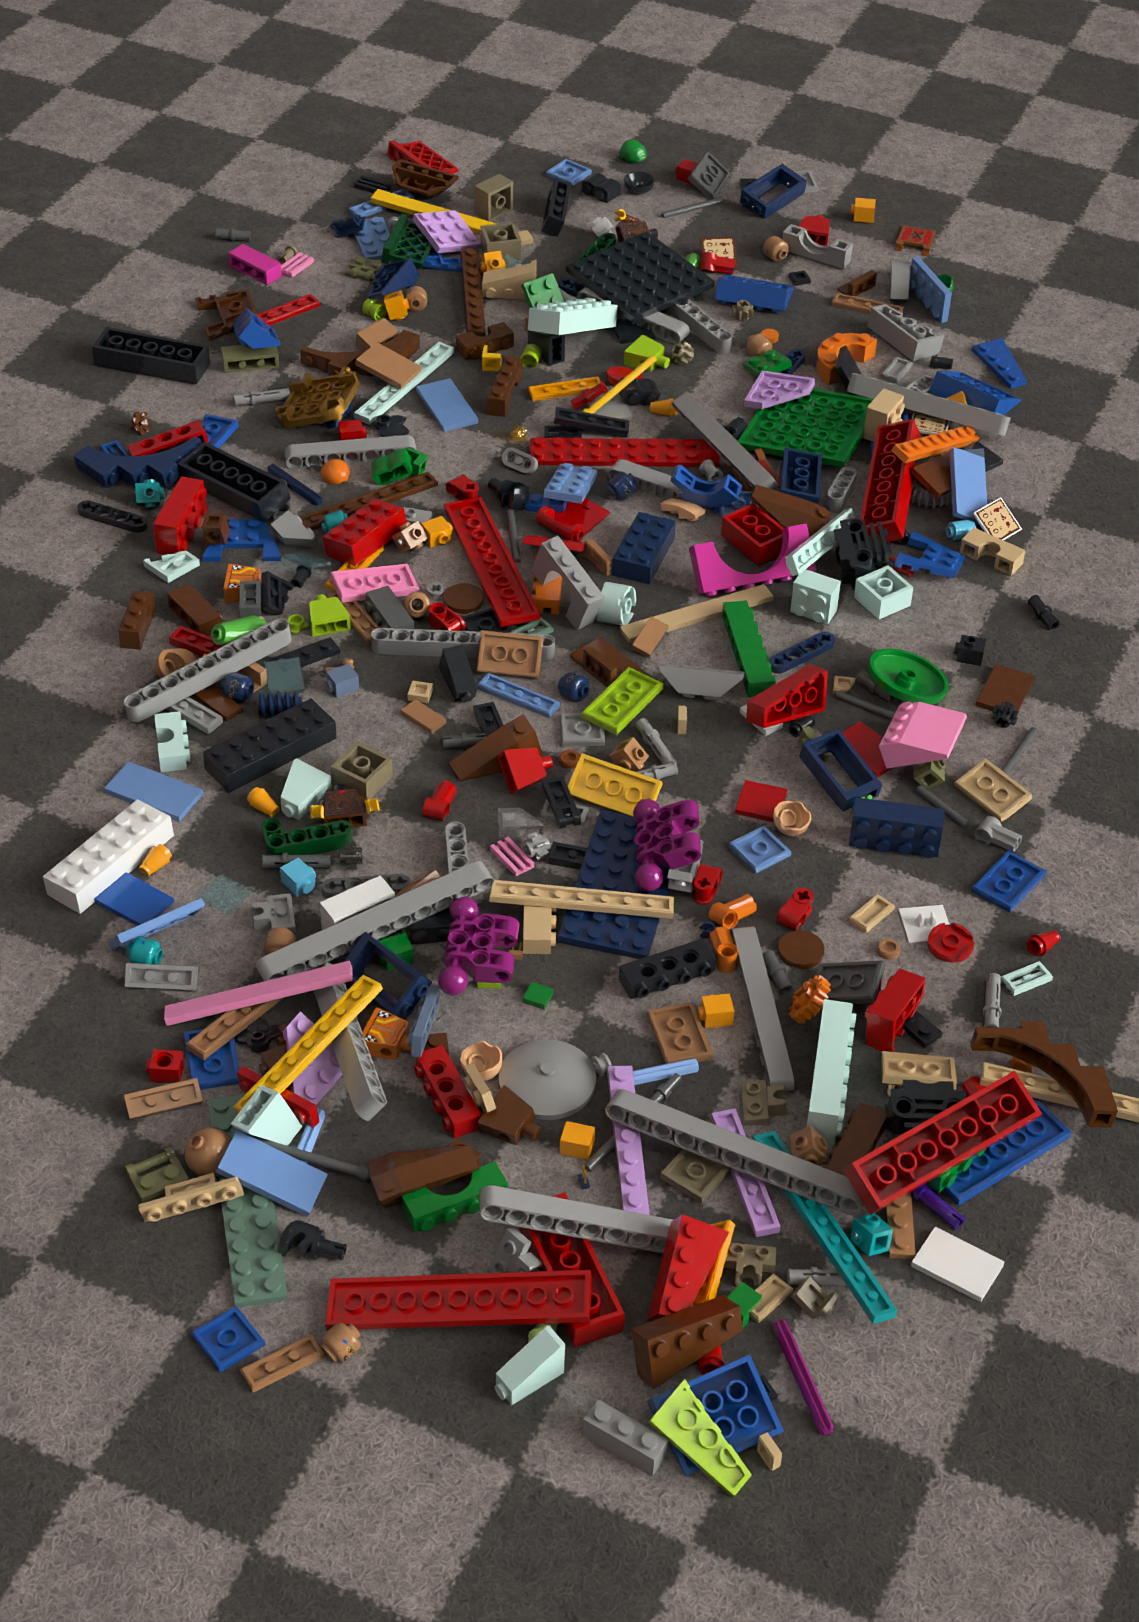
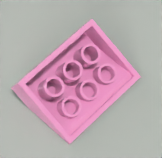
M904 702L899 705L879 745L886 769L948 759L967 718L966 713L922 702Z

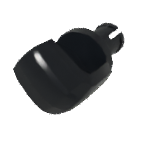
M491 478L488 482V488L496 492V497L501 501L502 507L508 505L509 509L521 510L529 501V486L523 483L513 482L508 479L501 482L497 478Z
M300 1220L292 1221L286 1226L278 1243V1253L286 1257L290 1247L297 1241L303 1240L299 1244V1255L310 1252V1259L315 1261L321 1254L343 1261V1255L346 1254L347 1244L327 1240L325 1231L321 1230L320 1227Z

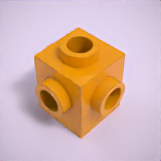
M501 251L488 252L481 256V273L504 267L506 269L505 259H502Z

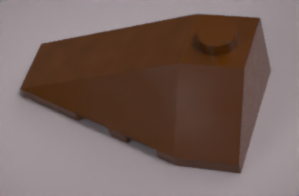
M757 484L750 497L767 515L774 516L782 527L787 528L807 523L809 537L829 523L832 514L814 502Z
M522 714L453 759L448 765L456 777L463 781L489 774L502 773L497 757L504 750L537 748L540 757H544L535 730L524 714Z
M470 1145L390 1152L368 1162L371 1180L379 1201L385 1208L401 1203L403 1195L425 1187L429 1190L479 1169Z

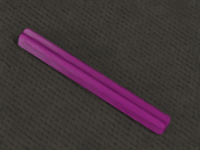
M784 1319L775 1321L773 1323V1331L819 1434H830L833 1432L834 1425L791 1330Z

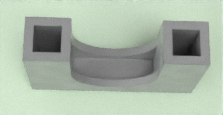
M559 536L541 543L531 571L542 586L558 579L561 575L571 595V604L566 614L567 619L577 630L593 623L604 600V595Z

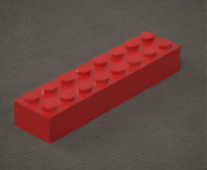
M914 419L877 427L860 519L866 525L868 537L870 536L869 523L872 522L876 535H878L877 521H881L883 529H887L888 537L885 538L887 542L897 541L904 537L914 480L911 470L916 466L917 460L904 463L891 450L896 444L921 438Z
M1013 1071L851 1163L844 1170V1173L869 1214L872 1215L1033 1122L1042 1115V1112L1017 1073Z

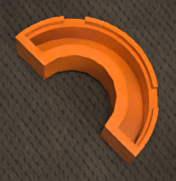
M836 333L834 336L827 338L818 348L817 375L824 383L831 385L840 379L835 369L840 347L847 346L854 361L865 363L875 356L877 339L870 337L866 333Z

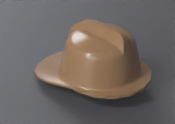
M166 649L159 654L152 673H156L161 679L196 661L197 658L187 649Z

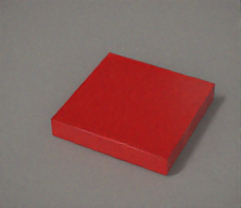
M745 780L735 814L774 822V809L780 802L785 801L788 789Z

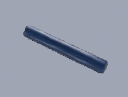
M271 464L267 467V473L285 480L287 487L313 505L318 506L323 503L321 495L277 465Z

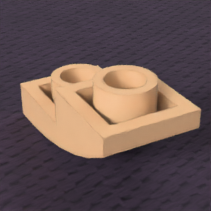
M670 498L660 503L661 511H669L671 514L678 513L679 519H687V521H696L698 517L705 514V509L683 499Z

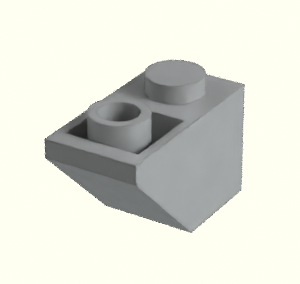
M290 510L271 523L272 532L284 545L306 547L316 545L314 532L309 527L306 529L302 525L303 521L297 514L293 515Z

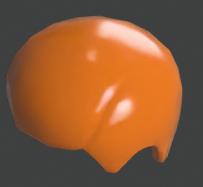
M340 459L328 460L321 469L322 479L325 483L331 485L347 482L349 475H351L347 463Z

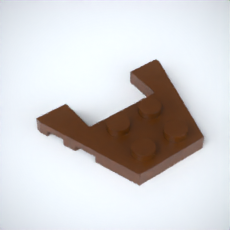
M248 290L228 292L226 296L217 297L216 294L209 295L208 299L195 298L199 311L217 306L223 320L205 327L209 340L217 339L234 329V321L245 308L258 315Z

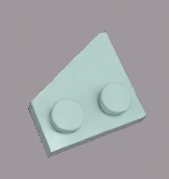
M188 551L162 555V560L151 562L149 558L143 560L145 568L167 583L200 566L199 559Z

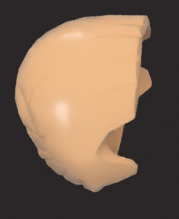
M783 801L774 809L773 818L776 827L781 833L794 837L801 835L807 830L811 822V813L801 802Z
M480 1041L462 1051L460 1058L461 1066L464 1069V1066L473 1062L483 1080L488 1081L496 1076L501 1069L502 1052L498 1046H492L486 1041Z

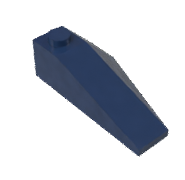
M408 258L382 265L375 274L376 279L372 282L374 286L370 288L368 298L384 296L405 287L410 288L414 286L415 281L420 275L412 259Z

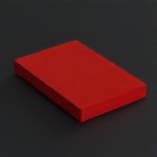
M528 535L524 537L523 544L541 546V543L551 538ZM561 539L569 550L585 551V542Z
M858 722L842 732L877 778L892 769H886L879 748L883 737L862 722Z

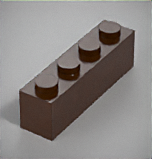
M861 1102L856 1111H851L848 1119L849 1126L847 1128L843 1127L838 1139L840 1143L838 1146L834 1145L829 1155L831 1160L829 1164L824 1163L823 1168L846 1176L844 1170L851 1163L874 1151L886 1128L887 1112Z

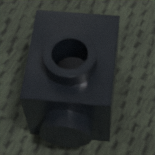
M962 635L960 643L956 642L954 654L957 655L956 662L981 666L986 639Z

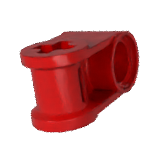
M464 474L446 483L447 493H451L459 501L478 497L479 485Z
M435 602L429 606V624L434 629L463 631L465 629L463 618L445 604Z
M699 864L694 880L695 891L693 894V900L697 904L708 905L713 901L716 890L719 888L718 882L720 883L722 879V868Z
M807 888L796 889L789 900L780 908L776 921L797 931L799 925L804 924L812 911V906L810 905L814 899L812 891Z

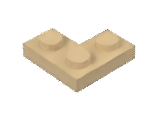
M473 1062L464 1066L467 1074L464 1077V1081L468 1090L473 1091L471 1097L477 1108L480 1107L483 1114L485 1111L488 1113L496 1109L491 1091Z

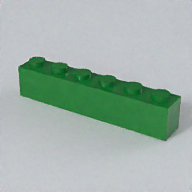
M747 600L723 602L722 618L739 671L744 672L742 681L747 697H754L775 685L776 678L775 675L771 674V663L767 662L766 648L762 647V636L758 635L757 621L753 620V609L749 608Z

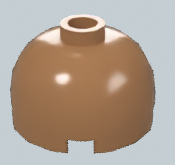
M214 1127L202 1128L196 1131L189 1138L185 1146L184 1156L186 1164L198 1177L214 1173L217 1177L220 1176V1174L216 1173V1170L232 1138L226 1132Z

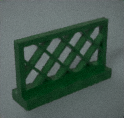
M402 213L383 247L381 263L388 264L390 260L400 261L411 258L415 267H423L433 246L430 242H422L428 240L415 222L408 220V215Z

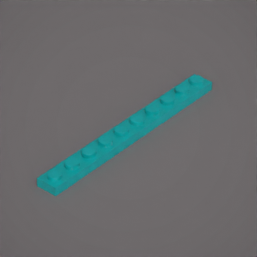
M775 1130L752 1137V1140L790 1154ZM782 1188L871 1323L876 1324L896 1318L897 1309L827 1206Z

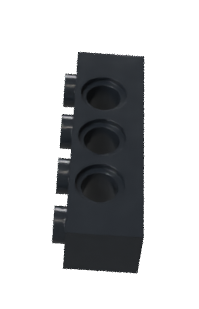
M555 178L548 192L541 232L558 237L565 222L571 184Z
M702 938L620 965L619 981L630 999L636 997L644 998L651 992L657 990L664 991L672 985L678 983L685 984L699 976H709L715 971L716 956L705 939Z

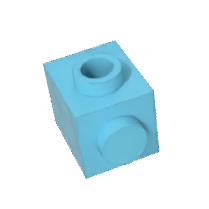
M299 857L280 867L281 882L296 897L308 894L316 887V873L311 866H307Z

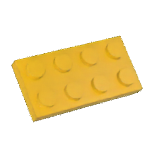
M582 753L568 784V789L574 798L616 813L634 816L633 810L636 803L642 799L656 801L663 783L660 780Z

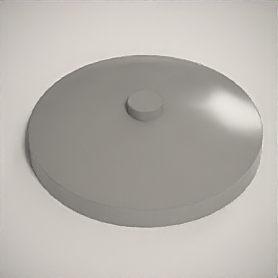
M536 1040L515 1048L507 1055L499 1071V1089L505 1085L534 1109L535 1119L556 1120L571 1116L588 1104L595 1091L596 1072L589 1057L577 1047L558 1040Z

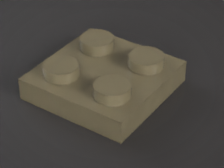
M682 1149L661 1172L660 1179L702 1204L728 1176L731 1168Z

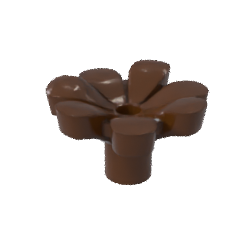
M136 411L131 419L130 428L143 436L145 431L148 432L151 429L147 426L151 422L150 419H146V412L140 413Z

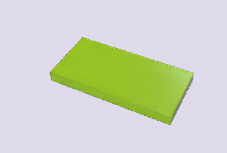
M628 667L582 712L581 718L617 735L663 689L664 683Z

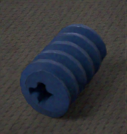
M260 691L258 698L259 715L262 711L263 716L268 717L269 712H271L272 717H274L278 711L282 713L302 703V695L299 697L297 691H294L293 696L290 697L289 692L286 691L284 697H282L280 691H277L276 696L273 697L272 692L268 691L267 697H265L263 691Z

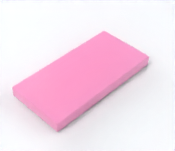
M408 564L333 571L330 575L341 603L366 600V592L389 586L396 597L407 596L416 591L419 592V587Z

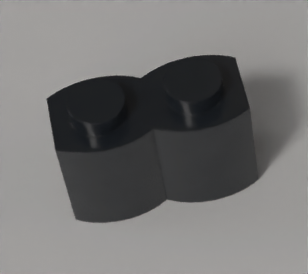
M595 173L582 181V192L597 198L599 201L608 203L620 195V183L611 178L607 179L600 173Z
M635 378L619 392L622 401L630 405L640 403L647 406L651 402L658 401L661 395L655 382L647 378L638 380Z

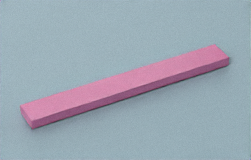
M350 961L166 1005L164 1020L167 1026L349 982L353 980L352 965Z

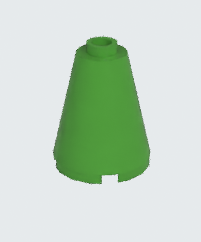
M250 615L216 624L211 631V637L215 644L223 647L267 623L257 615Z

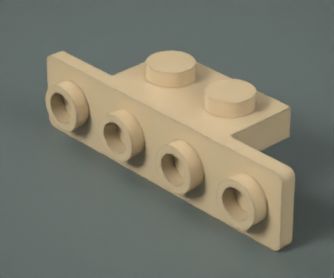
M211 1173L165 1186L166 1197L139 1204L138 1207L145 1222H155L191 1210L243 1196L244 1190L238 1177L217 1182L215 1174Z

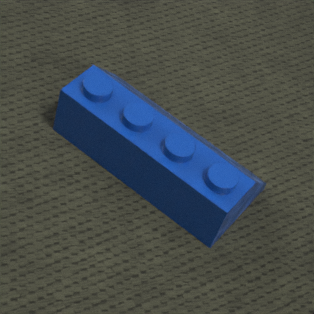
M245 308L233 323L238 341L246 348L248 346L253 349L275 347L281 344L274 329L248 308Z

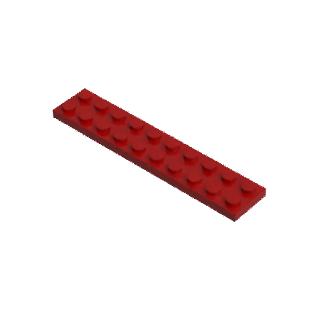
M530 438V455L537 459L538 465L559 466L560 464L570 463L574 466H613L619 459H624L641 466L676 467L679 464L683 467H699L701 463L709 459L713 461L715 467H720V455L705 440L673 438Z
M482 497L444 503V511L500 626H511L540 620V612Z
M591 1270L332 1278L330 1280L325 1326L329 1330L338 1322H342L346 1326L351 1323L356 1329L590 1322Z

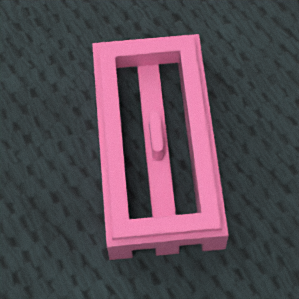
M299 252L281 265V272L292 278L314 262V258H308V255L305 254L303 256V253Z
M509 836L505 838L504 842L500 840L497 842V845H490V851L515 876L534 868V862ZM499 849H502L520 869H518Z

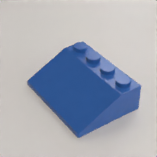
M726 274L718 278L715 299L719 300V303L722 304L747 300L750 302V305L754 306L753 309L764 310L765 307L771 308V312L781 313V311L787 309L794 286Z
M937 371L929 390L935 396L948 398L963 391L968 405L1005 415L1022 400L961 371Z
M750 1355L687 1382L695 1397L701 1401L705 1407L704 1410L711 1420L717 1424L722 1431L720 1433L736 1453L757 1444L759 1436L766 1432L771 1437L784 1432ZM677 1387L647 1400L653 1416ZM668 1441V1446L685 1476L700 1470L699 1467Z

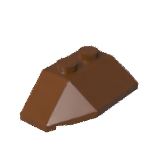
M401 159L392 166V172L398 188L431 197H437L459 179L458 175Z

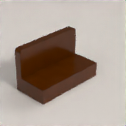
M871 270L838 287L837 291L844 295L856 297L876 286L877 272Z

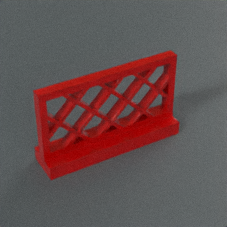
M394 140L389 141L387 156L395 162L401 159L451 174L458 172L456 166L421 141L399 144Z

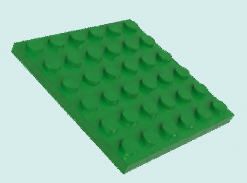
M812 389L809 395L764 409H758L738 442L748 451L754 452L755 449L761 448L766 455L782 457L785 447L822 455V464L843 468L864 436L867 407L874 399Z

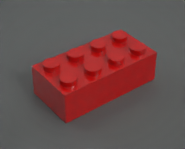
M182 476L153 523L157 554H175L187 550L188 541L194 538L196 527H200L202 517L208 513V505L205 500L207 490L204 489V480Z
M375 498L370 500L369 503L322 536L326 555L344 563L348 562L354 566L359 565L391 541L393 535L401 531L399 527L407 523L404 508Z

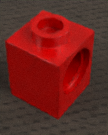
M153 1049L152 1057L147 1059L146 1073L150 1074L151 1082L169 1084L181 1082L184 1069L183 1051Z

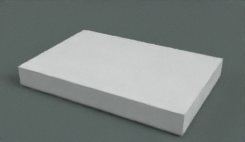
M937 1227L933 1229L911 1263V1267L979 1302L982 1301L1004 1266V1261Z

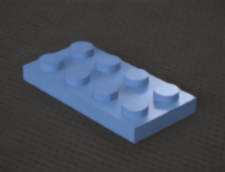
M383 217L366 219L363 230L355 232L353 235L363 257L381 260L383 247L390 236V232Z
M919 256L912 257L909 289L913 290L919 300L921 299L926 309L933 313L934 318H937L941 323L948 322L952 293Z
M570 463L560 464L544 490V498L582 503L597 477V470L589 466L575 467Z

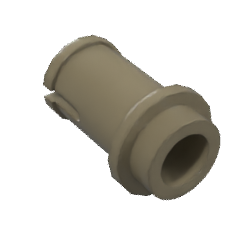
M293 245L287 246L285 251L278 256V262H286L298 253L297 248Z

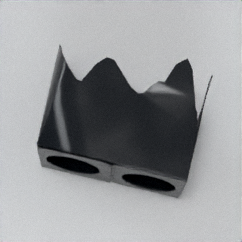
M449 907L406 926L411 945L447 942L450 924L454 922L451 919Z

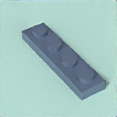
M430 985L428 993L422 998V1006L418 1008L417 1019H414L413 1032H409L408 1046L412 1047L411 1056L413 1057L422 1056L439 1006V985Z

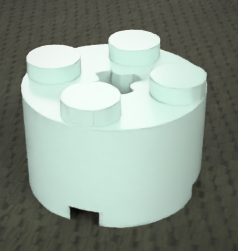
M605 582L601 591L604 595V600L598 611L597 621L615 625L620 624V626L628 624L634 614L630 611L631 606L636 604L635 589L629 585Z

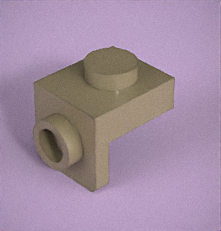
M807 1277L791 1297L810 1317L817 1318L821 1315L824 1317L829 1315L834 1310V1302L839 1296L835 1292L827 1295L811 1277Z

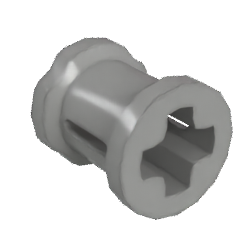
M708 459L700 464L699 471L707 477V481H717L723 477V472L715 467L712 460Z

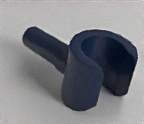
M707 921L699 927V929L705 930L700 934L701 938H708L710 932L715 930L716 927L711 921Z

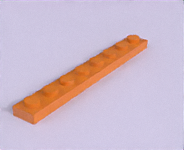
M963 426L896 444L891 451L901 461L908 463L947 452L953 447L961 448L977 442L980 437L975 434L976 431L972 427Z

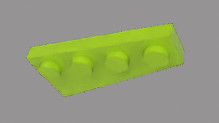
M684 1379L648 1423L665 1438L669 1439L677 1449L726 1493L734 1497L752 1474L733 1447L727 1443L720 1433L722 1431L711 1420L704 1410L705 1407L695 1397L689 1384Z

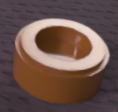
M573 750L563 751L559 755V764L566 769H574L580 759V754Z

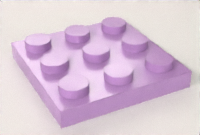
M456 210L414 214L412 218L437 253L461 251V248H472L475 250L481 246L480 241Z

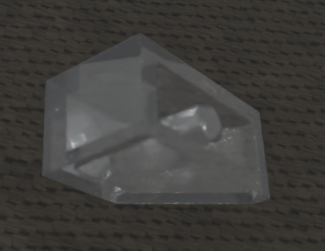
M498 808L499 841H505V838L508 836L512 841H523L527 839L526 835L537 832L538 835L543 834V822L523 809Z

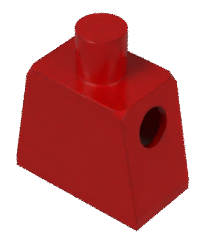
M822 215L805 216L799 227L805 228L810 239L816 244L828 246L830 220Z
M537 748L504 750L497 757L511 795L540 782L546 777L545 770L553 767L552 758L549 755L540 757Z

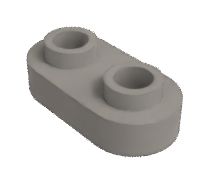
M511 447L507 448L502 454V461L508 467L524 474H533L537 470V459L525 452Z

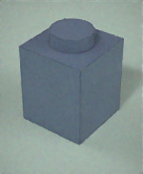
M349 663L326 671V689L329 693L332 692L336 698L359 690V676Z

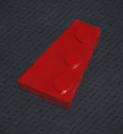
M901 968L898 969L894 976L889 977L884 990L878 992L876 1001L866 1009V1045L881 1052L895 1051L894 1041L896 1037L903 1036L905 1030L902 1029L905 1020L907 1018L912 1019L924 996L925 977Z

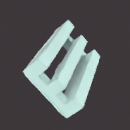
M1040 961L1001 976V982L1005 983L1006 988L1010 989L1013 996L1050 982L1053 979V976ZM1038 969L1040 970L1039 972L1034 973V974H1032V975H1031V974H1028V973L1033 972V971H1035V970H1038ZM1023 976L1022 979L1011 982V980Z

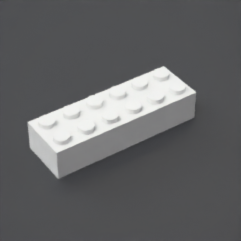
M137 799L43 876L47 895L81 914L95 902L94 898L120 876L125 872L130 873L140 865L153 846L158 844L164 845L174 836L171 817Z

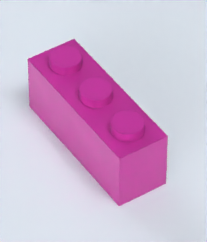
M245 244L228 252L229 265L266 285L282 277L280 262Z

